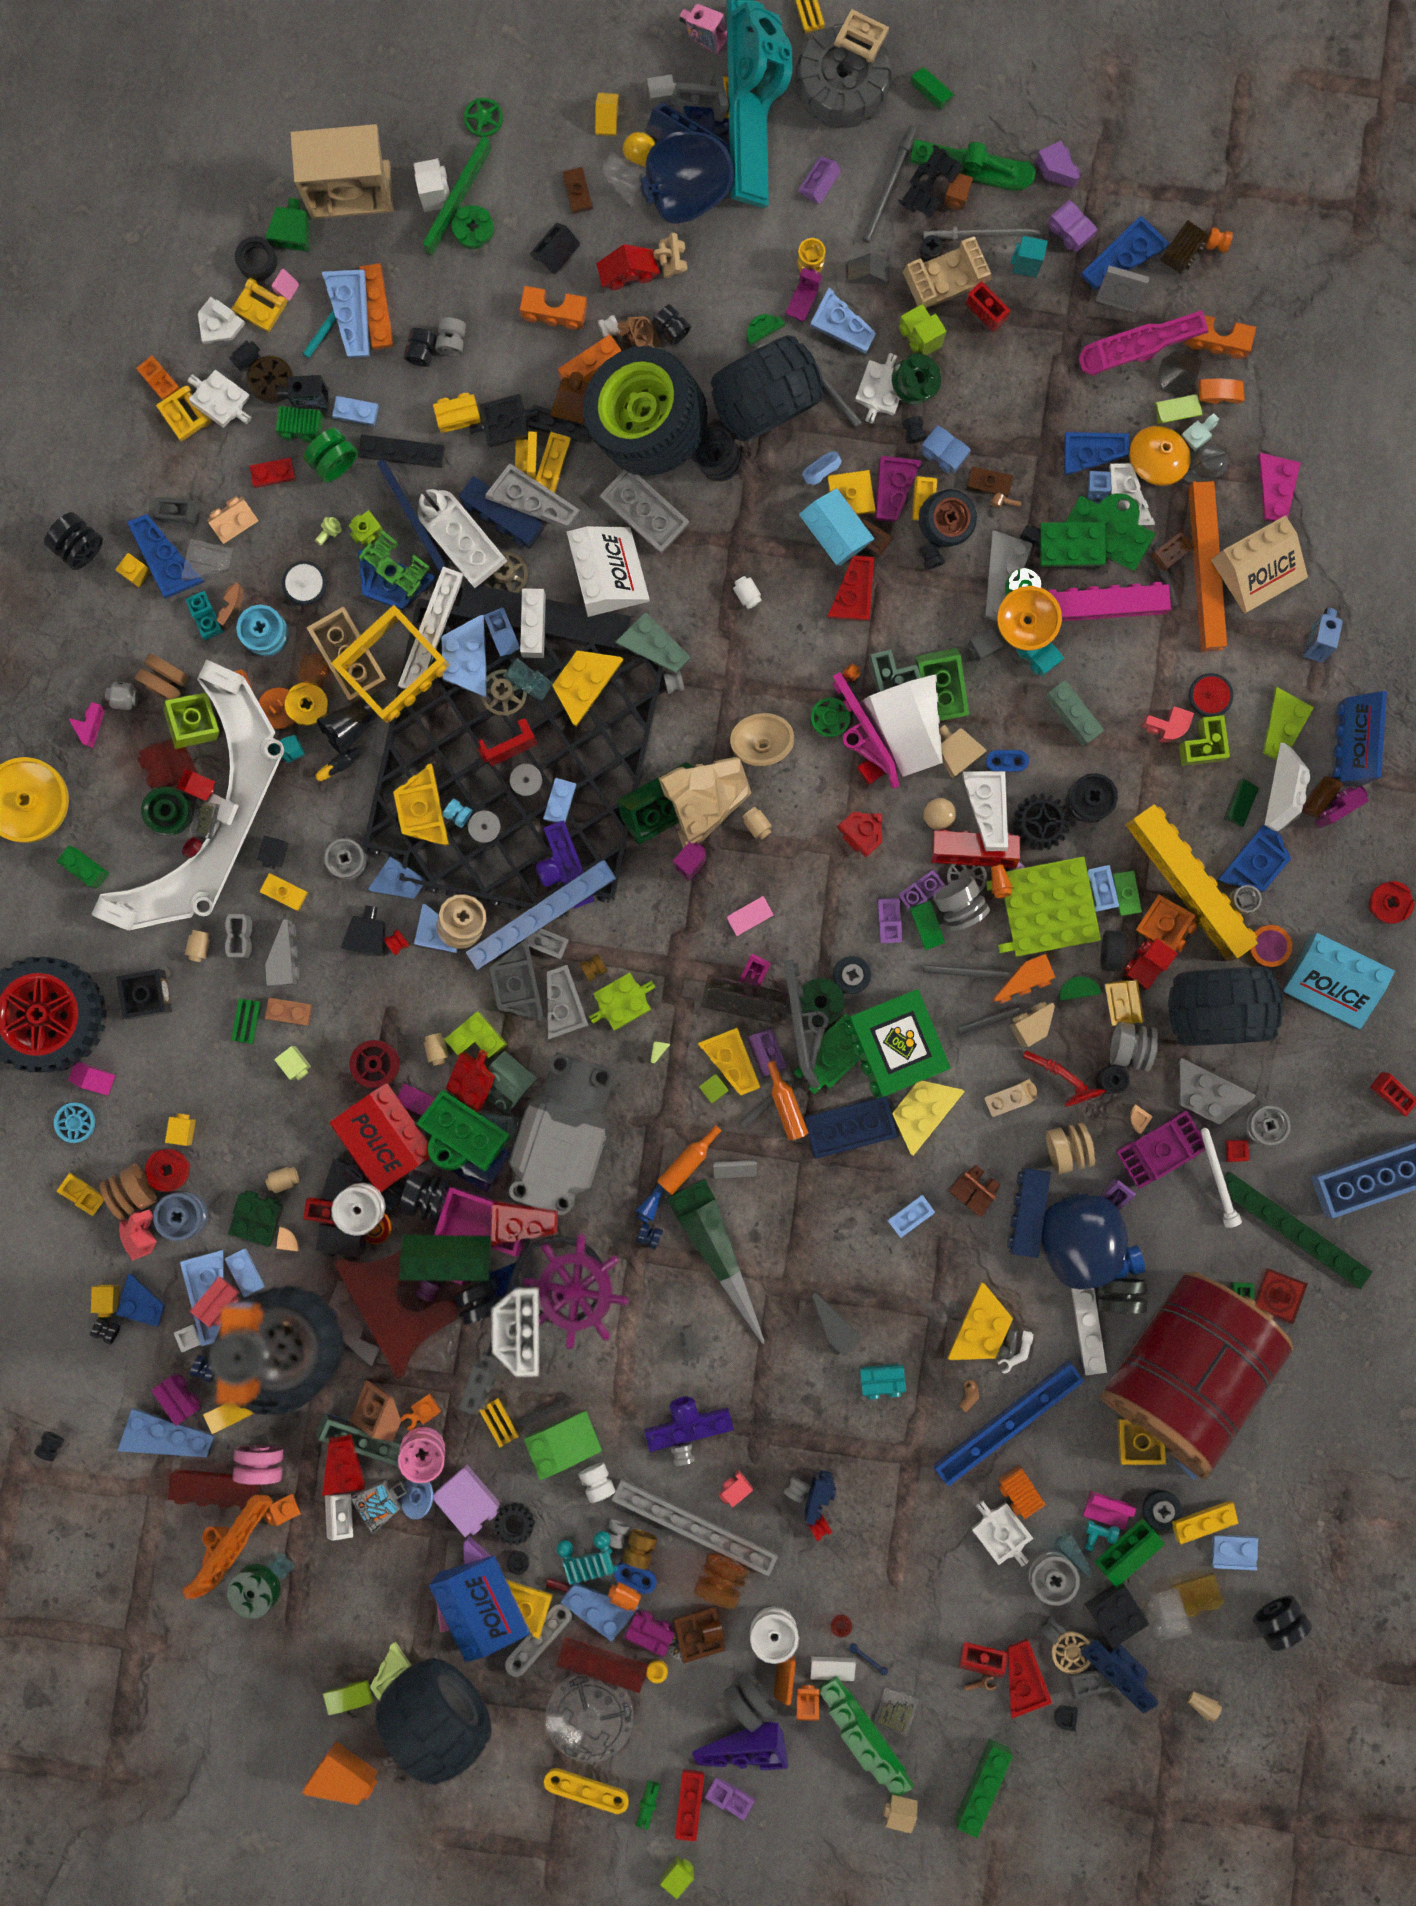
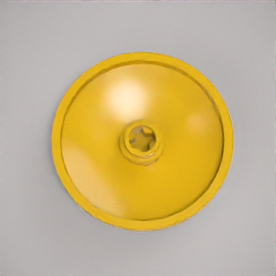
M19 757L5 761L0 764V836L18 843H32L47 838L59 828L67 814L69 795L65 781L56 769L41 760Z

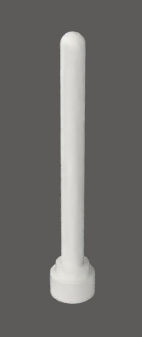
M1203 1128L1201 1136L1225 1210L1223 1213L1224 1225L1227 1228L1238 1226L1242 1223L1240 1214L1233 1209L1210 1132L1207 1128Z

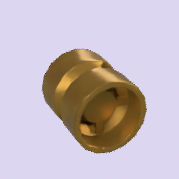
M632 1529L628 1539L630 1546L625 1548L622 1561L639 1569H648L652 1559L650 1552L655 1550L658 1538L649 1532Z

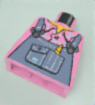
M700 4L695 5L691 12L686 9L681 12L679 21L687 25L689 37L718 55L727 42V27L724 14Z

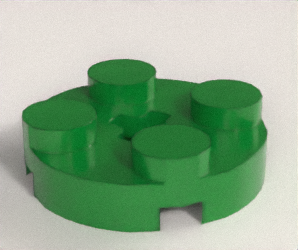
M469 205L460 207L452 220V232L455 239L463 247L479 249L483 247V244L492 239L494 224L488 210L480 206ZM471 223H475L477 226H479L478 228L474 229V232H471L470 228L468 227V225H471Z

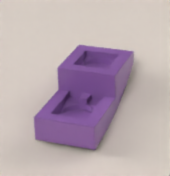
M899 897L877 899L880 943L902 942Z
M718 1777L715 1778L705 1796L706 1799L722 1810L726 1808L743 1821L756 1800L741 1789Z

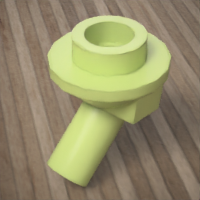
M325 517L320 525L324 530L318 535L315 542L321 546L330 535L336 537L342 531L340 522L333 517Z

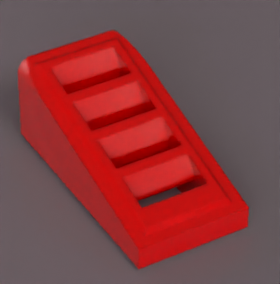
M1381 1072L1370 1086L1379 1097L1404 1117H1407L1416 1105V1097L1391 1073ZM1392 1087H1395V1088L1391 1091V1093L1388 1094V1092L1391 1090V1088H1392ZM1401 1092V1095H1400V1096L1397 1098V1100L1395 1101L1394 1099H1395V1098L1397 1097V1095ZM1407 1097L1408 1100L1402 1107L1401 1104Z

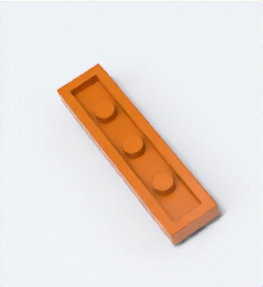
M381 264L359 266L360 270L365 271L367 314L372 348L377 350L394 347Z

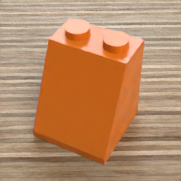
M335 1741L311 1775L302 1793L307 1796L359 1805L361 1800H367L374 1790V1786L377 1783L375 1777L378 1771Z

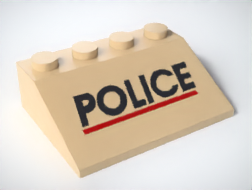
M1286 515L1229 546L1211 559L1244 614L1308 578L1298 535Z

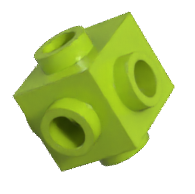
M369 510L363 515L355 516L349 524L352 530L349 533L356 544L361 542L364 547L368 544L373 545L378 537L381 536L380 532L383 530Z

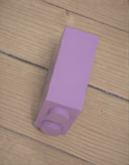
M468 1464L433 1493V1500L464 1537L470 1533L472 1536L483 1527L481 1523L484 1520L488 1519L490 1521L499 1513L497 1509L500 1506V1502Z

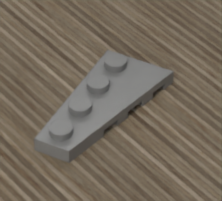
M512 464L506 467L485 494L486 499L565 529L570 527L580 513L578 508Z

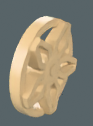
M1067 1631L1065 1634L1060 1635L1057 1644L1053 1643L1051 1647V1655L1055 1665L1061 1671L1068 1674L1083 1672L1091 1662L1088 1659L1085 1661L1079 1647L1090 1642L1083 1634L1075 1631ZM1069 1636L1072 1637V1643H1068ZM1075 1636L1083 1639L1084 1641H1080L1076 1644L1077 1641ZM1063 1638H1065L1066 1645L1062 1643L1058 1644ZM1062 1647L1063 1651H1058L1056 1648ZM1056 1654L1063 1656L1061 1657L1060 1664L1056 1659ZM1080 1658L1083 1662V1665L1077 1662ZM1072 1662H1074V1664L1079 1667L1076 1669H1068L1072 1665Z

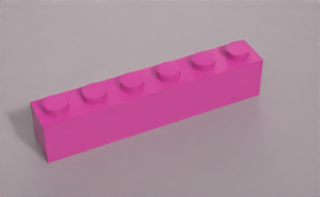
M1153 582L1149 586H1141V584L1136 583L1124 588H1120V585H1111L1107 589H1099V587L1093 586L1082 591H1078V588L1065 589V592H1057L1055 589L1047 590L1059 603L1062 622L1164 615L1171 610L1169 584L1162 585V582Z

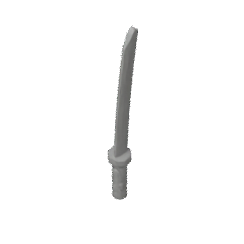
M955 226L951 230L924 231V239L929 235H936L940 239L953 238V241H958V237L1040 235L1041 233L1039 230L1033 229L958 231L957 226Z

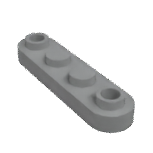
M562 1603L552 1607L547 1613L540 1638L537 1639L530 1633L507 1658L505 1663L507 1672L514 1677L523 1675L569 1624L573 1616L572 1611ZM560 1610L565 1612V1618L559 1617ZM516 1660L521 1662L520 1668L515 1666Z

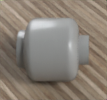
M113 682L110 688H106L105 700L109 701L111 708L128 711L133 706H137L139 691L135 689L133 684Z

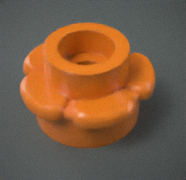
M851 663L842 672L846 682L849 680L853 682L861 674L859 672L860 666Z

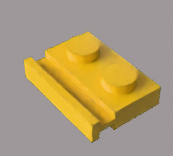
M1138 979L1107 982L1105 988L1112 1026H1116L1119 1021L1132 1024L1143 1023L1144 1016Z

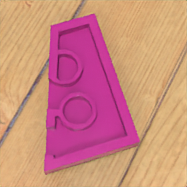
M1259 453L1258 463L1260 462L1261 473L1259 475L1262 483L1263 494L1261 496L1264 520L1275 522L1285 515L1288 518L1301 463Z

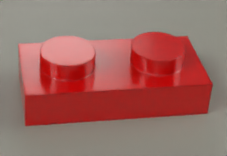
M291 457L249 466L254 488L296 480Z

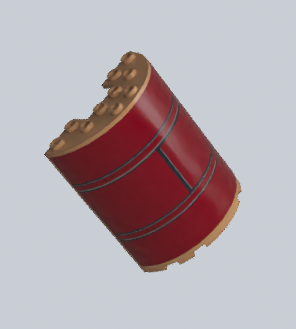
M1194 1271L1193 1273H1184L1098 1398L1132 1425H1140L1170 1449L1168 1453L1199 1478L1206 1480L1291 1355L1294 1347L1287 1334L1273 1321L1274 1317L1269 1312L1261 1311L1257 1308L1255 1301L1247 1296L1243 1298L1225 1285Z

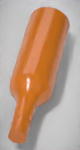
M775 1060L767 1062L766 1064L773 1081L771 1095L788 1140L799 1139L807 1135L808 1130L792 1087L781 1078Z
M715 1125L702 1140L689 1144L657 1182L673 1195L704 1161L708 1146L722 1130Z

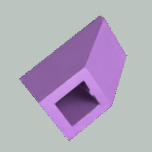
M1062 141L1038 152L1035 161L1044 179L1071 188L1077 186L1080 179V171L1077 165H1074L1071 161L1070 151L1067 147H1064Z

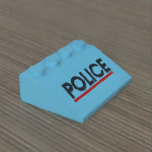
M1319 933L1309 935L1282 992L1357 1029H1361L1385 993L1395 971Z

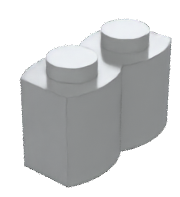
M228 914L225 922L228 934L225 942L226 954L229 958L249 959L252 953V943L249 938L252 933V920L250 916L245 914Z

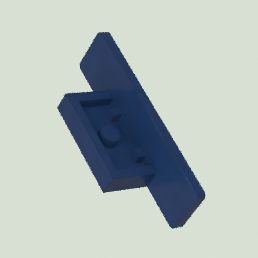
M1097 1640L1092 1641L1081 1649V1653L1142 1713H1146L1158 1705L1159 1701L1144 1687L1148 1671L1127 1649L1119 1644L1114 1648L1110 1645L1107 1651Z

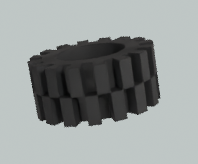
M513 1502L511 1505L507 1504L497 1514L494 1521V1530L497 1532L498 1539L501 1538V1542L504 1544L507 1542L510 1546L513 1544L517 1546L521 1542H526L531 1536L535 1520H533L534 1515L530 1513L528 1507H524V1504L520 1503L518 1505L517 1502ZM511 1516H517L522 1520L523 1527L518 1532H512L507 1528L506 1520Z

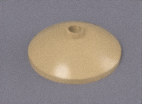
M768 713L754 714L744 718L734 727L730 737L731 748L736 757H739L741 761L755 766L771 765L781 761L790 753L794 745V732L791 725L780 716Z

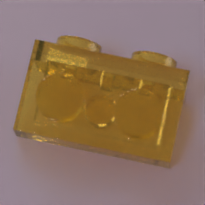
M1213 1572L1171 1585L1178 1609L1183 1616L1194 1617L1199 1615L1200 1611L1206 1609L1209 1611L1216 1610L1221 1607L1220 1605L1225 1604Z

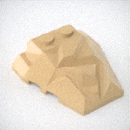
M739 757L713 761V764L705 766L703 764H696L694 768L689 769L680 767L659 777L664 795L673 802L682 829L677 832L683 848L689 841L692 844L703 841L752 794Z

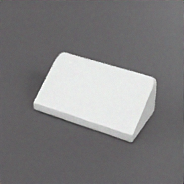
M351 1493L325 1496L327 1538L334 1541L353 1537Z
M811 1656L810 1679L830 1680L837 1676L840 1681H854L855 1658Z

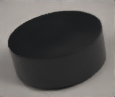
M522 1551L513 1552L507 1561L509 1571L515 1575L525 1573L529 1567V1557Z

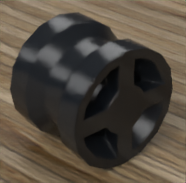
M936 235L925 237L920 250V254L925 261L940 256L943 247L942 240Z

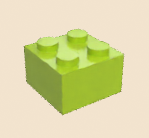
M206 692L164 702L163 710L175 749L218 739L219 729L209 696Z

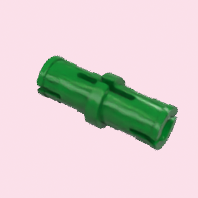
M647 1780L644 1796L639 1803L641 1808L636 1822V1826L642 1829V1825H644L645 1830L649 1829L652 1813L656 1810L657 1804L655 1801L660 1788V1783L654 1781V1784H652V1780Z

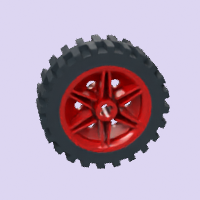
M42 956L41 958L27 957L25 961L17 960L12 963L13 967L0 970L2 975L0 977V1055L2 1056L0 1060L2 1062L12 1064L13 1068L27 1070V1072L52 1073L54 1071L67 1070L69 1066H75L78 1062H81L80 1059L82 1057H88L92 1053L90 1050L92 1045H98L101 1040L97 1038L99 1031H104L105 1025H101V1019L106 1017V1010L101 1008V1003H104L105 1000L104 996L98 995L97 990L100 987L89 979L91 975L88 972L81 971L78 965L68 963L65 960ZM31 992H34L33 1000L29 997ZM54 992L58 995L56 1000L51 998V994ZM20 1010L25 1012V1015L21 1018L17 1016V1012ZM64 1011L67 1012L68 1015L65 1020L62 1019ZM43 1012V1016L37 1017V1013ZM31 1029V1037H28L27 1032ZM51 1030L56 1031L54 1038L49 1036Z

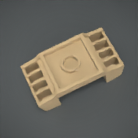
M975 236L961 241L958 249L925 263L922 262L921 258L907 264L903 271L917 306L923 304L925 308L969 292L980 281L986 283L992 280V274Z

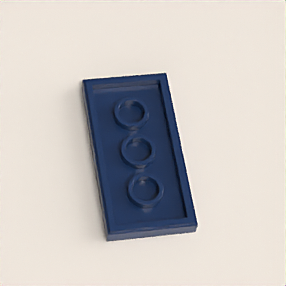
M887 1096L804 1117L814 1159L898 1137Z

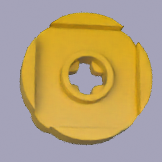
M307 682L299 683L289 690L285 699V709L288 716L298 725L311 726L317 724L316 720L320 716L327 714L328 699L324 691L316 685ZM304 699L313 703L308 710L301 708Z

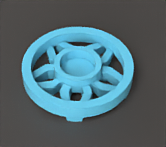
M68 1103L57 1111L54 1118V1129L62 1140L69 1143H78L89 1138L94 1132L95 1116L88 1106L82 1103ZM72 1106H78L83 1109L79 1110L76 1114V1110ZM68 1108L73 1112V1114L69 1115ZM64 1111L66 1119L59 1121L60 1115ZM86 1111V1115L82 1118L81 1114ZM89 1116L91 1124H89L88 1122H84V1120L88 1119ZM65 1122L66 1127L59 1126L60 1124ZM86 1125L89 1130H84L82 1127ZM60 1129H61V1130H67V1129H68V1132H67L68 1138L62 1134V1132L60 1131ZM72 1131L76 1133L74 1138H72ZM79 1131L86 1133L82 1138L77 1139L80 1134Z

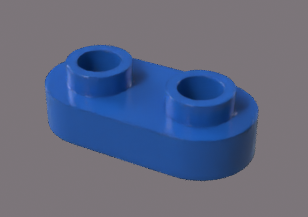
M994 750L986 757L985 764L990 771L1021 772L1028 766L1029 758L1021 750ZM995 758L1000 762L997 766L992 763V760ZM1015 758L1020 760V765L1014 764L1013 761Z
M623 1561L617 1565L618 1569L615 1571L617 1581L643 1594L651 1593L655 1589L657 1579L652 1571L630 1566ZM625 1568L629 1569L630 1573L624 1575L622 1570ZM644 1577L650 1579V1582L648 1584H644L642 1582V1579Z

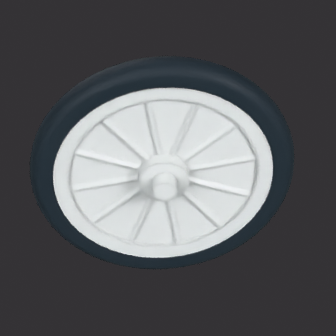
M300 561L292 564L285 571L282 579V588L289 600L299 605H310L317 602L324 595L327 587L324 571L317 564L309 561Z

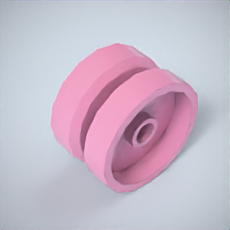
M266 1444L242 1445L234 1448V1461L240 1465L233 1468V1481L256 1485L280 1482L282 1480V1468L277 1464L283 1460V1448Z

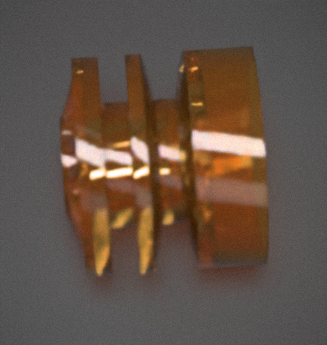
M711 1553L707 1554L705 1559L707 1564H703L702 1570L709 1576L701 1575L698 1577L694 1592L712 1604L727 1609H735L741 1592L734 1586H745L744 1579L748 1578L749 1570L729 1557Z

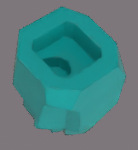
M296 735L279 740L284 747L280 761L290 763L305 756L304 749ZM277 743L268 746L269 754L273 756L279 754L280 746Z

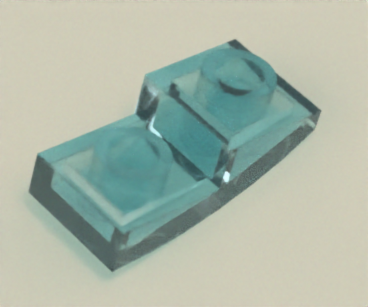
M518 658L512 662L503 675L515 686L540 701L543 700L553 685L538 670H531Z

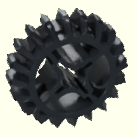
M1041 793L1038 800L1036 794H1033L1031 800L1029 798L1024 799L1025 805L1022 803L1018 805L1021 811L1014 812V815L1019 817V819H1013L1012 823L1019 824V826L1015 827L1013 831H1020L1021 834L1018 835L1020 839L1022 837L1025 838L1022 844L1025 846L1031 842L1030 849L1032 850L1036 847V844H1038L1039 851L1043 850L1044 844L1047 850L1052 849L1051 843L1057 847L1059 845L1058 839L1060 841L1065 840V836L1062 833H1069V829L1064 826L1070 825L1071 821L1064 820V818H1067L1070 814L1069 812L1063 814L1062 811L1066 806H1058L1060 799L1052 802L1053 795H1049L1047 800H1045V794ZM1039 806L1036 817L1025 818L1030 808ZM1045 807L1051 809L1056 815L1057 819L1048 816L1047 809ZM1040 818H1043V820L1046 821V824L1040 827V824H1038L1035 821H1038ZM1026 825L1033 827L1036 830V836H1038V838L1030 834V832L1026 828ZM1057 826L1055 834L1050 838L1044 839L1047 827Z

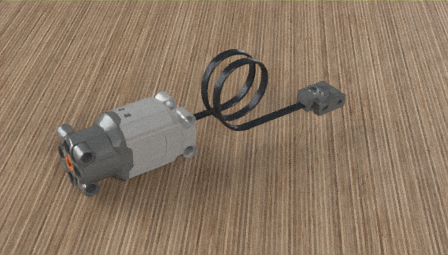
M559 1052L555 1053L550 1061V1070L542 1094L540 1093L527 1103L510 1156L509 1164L516 1175L515 1181L509 1190L512 1199L534 1208L557 1210L558 1214L563 1215L574 1207L576 1195L591 1188L610 1128L603 1112L614 1082L616 1070ZM519 1185L525 1187L526 1194L520 1193ZM560 1198L567 1200L568 1207L561 1206ZM548 1236L530 1245L531 1239L527 1238L523 1253L515 1265L506 1296L511 1293L513 1285L515 1289L523 1288L521 1281L522 1268L526 1255L532 1249L550 1242H561L576 1246L577 1239L568 1236ZM585 1243L584 1252L602 1264L597 1253ZM594 1300L591 1304L593 1309L597 1305L598 1300ZM538 1308V1316H539V1315H540L541 1313H543L544 1311H542V1310H540V1309ZM584 1311L577 1315V1320L586 1317ZM550 1319L546 1321L548 1323L554 1324ZM493 1336L488 1352H484L481 1360H478L472 1368L459 1409L461 1411L477 1415L480 1410H484L490 1397L489 1392L493 1387L500 1364L498 1357L492 1354Z

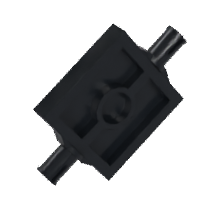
M520 394L479 405L481 422L469 425V430L471 434L483 431L489 447L528 437V418L539 416V410L537 406L525 410Z

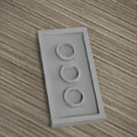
M623 470L599 496L606 505L660 554L690 524V521L638 474L635 475L626 470Z

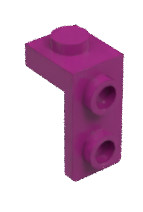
M803 267L799 277V284L786 310L787 316L801 322L805 321L821 287L822 275L818 271Z

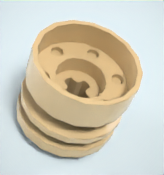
M1083 1122L1076 1123V1129L1073 1125H1068L1067 1136L1062 1128L1046 1131L1049 1156L1058 1175L1072 1172L1073 1161H1075L1079 1169H1084V1162L1087 1167L1095 1165L1093 1141Z

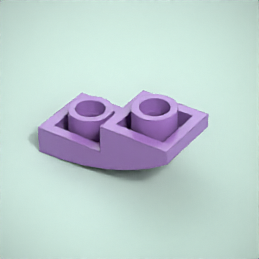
M933 869L901 892L899 897L909 909L927 901L946 885Z

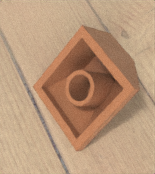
M366 1381L350 1422L372 1438L393 1442L401 1423L394 1399L370 1381Z

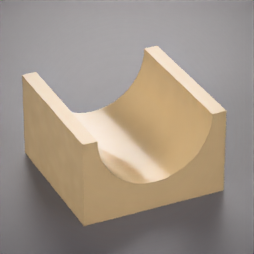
M377 124L291 132L294 182L311 219L394 212L390 161L382 160Z

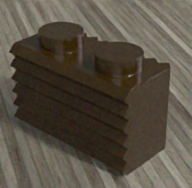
M1187 220L1164 252L1160 261L1179 274L1184 269L1189 270L1196 260L1193 258L1195 253L1198 252L1200 254L1207 245V242L1204 240L1208 233L1201 230L1194 223H1191L1190 220Z

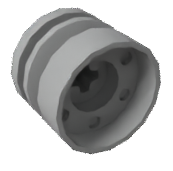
M969 876L957 879L941 888L933 897L938 909L941 912H946L944 920L948 922L947 925L951 931H959L970 927L982 920L990 912L988 904L985 903V898L981 895L977 896L980 889L974 877Z
M1119 1021L1116 1024L1111 1041L1110 1064L1127 1068L1132 1059L1134 1070L1141 1068L1142 1071L1149 1072L1157 1054V1029L1154 1027L1147 1029L1146 1026L1142 1025L1135 1034L1134 1024Z

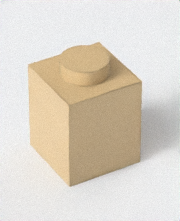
M892 1794L889 1803H885L883 1809V1817H886V1827L911 1834L917 1820V1801Z

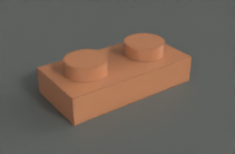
M269 998L265 1019L309 1026L312 1005Z

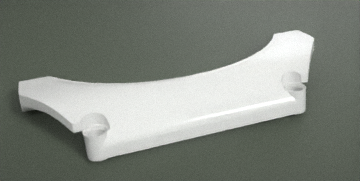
M207 659L197 680L212 700L221 718L226 733L230 759L229 786L226 800L239 806L231 825L218 820L212 832L202 844L200 851L177 869L143 886L100 894L91 915L130 931L160 923L191 918L194 912L199 916H207L212 912L284 752L282 743L273 738L275 731L244 676ZM271 743H277L280 746L279 754L274 756L269 754L268 746ZM205 900L209 903L210 908L207 911H200L197 908V903Z

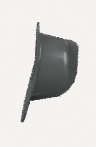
M1213 445L1199 448L1196 452L1191 451L1190 467L1182 479L1188 483L1193 481L1205 482L1223 475L1228 466L1225 451Z

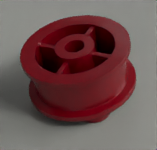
M370 1040L361 1043L354 1049L350 1057L349 1067L353 1078L359 1084L369 1088H379L387 1083L390 1084L396 1078L400 1068V1060L396 1050L391 1045L383 1041ZM374 1060L377 1062V1066L375 1068L372 1067V1062Z

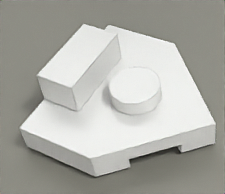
M212 297L207 300L198 312L203 344H210L221 340H233L245 325L244 320L235 315L234 311Z

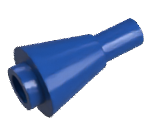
M657 1184L652 1195L635 1210L638 1214L636 1217L645 1223L654 1221L659 1198L664 1191L661 1185Z

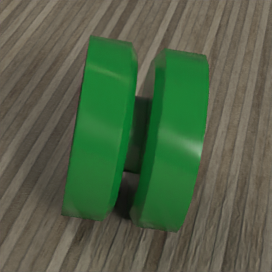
M330 428L321 433L310 443L304 452V461L312 469H316L317 475L324 483L332 482L342 476L358 457V450L351 442L345 441V436L338 428Z

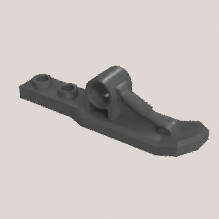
M793 959L784 960L800 1068L810 1086L818 1088L820 1082L814 1072L817 1052L820 1049L823 1032L828 1026L829 1019L825 1013L818 1011L803 1014L800 998L804 997L802 984L798 985L797 976H800L799 964L794 963ZM816 1015H821L824 1018L822 1027H815L813 1025V1018Z

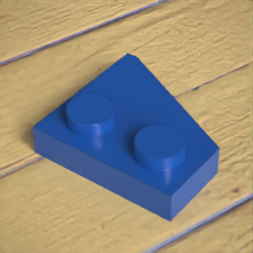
M128 1274L116 1315L158 1327L160 1326L166 1305L159 1298H156L149 1288L144 1287L134 1274Z

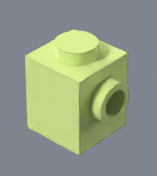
M296 1046L289 1047L274 1059L290 1080L302 1079L308 1074L307 1070L311 1067Z

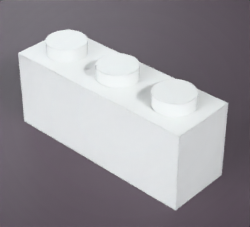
M522 588L520 653L523 658H544L546 603L544 589Z

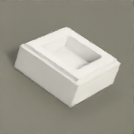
M196 1324L174 1332L181 1353L201 1345Z

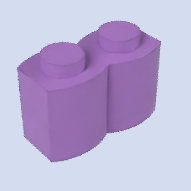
M1070 200L1053 213L1048 222L1052 233L1062 237L1064 245L1069 250L1072 249L1075 252H1078L1094 238L1097 232L1094 224Z

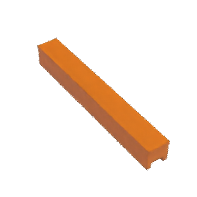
M1193 481L1188 487L1192 544L1194 546L1193 557L1201 653L1206 651H1222L1223 647H1227L1222 577L1211 561L1220 553L1214 481Z

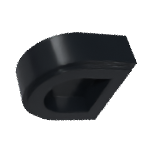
M1066 1705L1058 1707L1054 1712L1056 1725L1063 1730L1075 1731L1078 1708Z

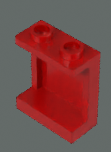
M526 718L517 721L523 732L522 734L491 749L487 748L483 739L478 740L480 747L477 749L485 763L489 762L491 766H494L538 745Z

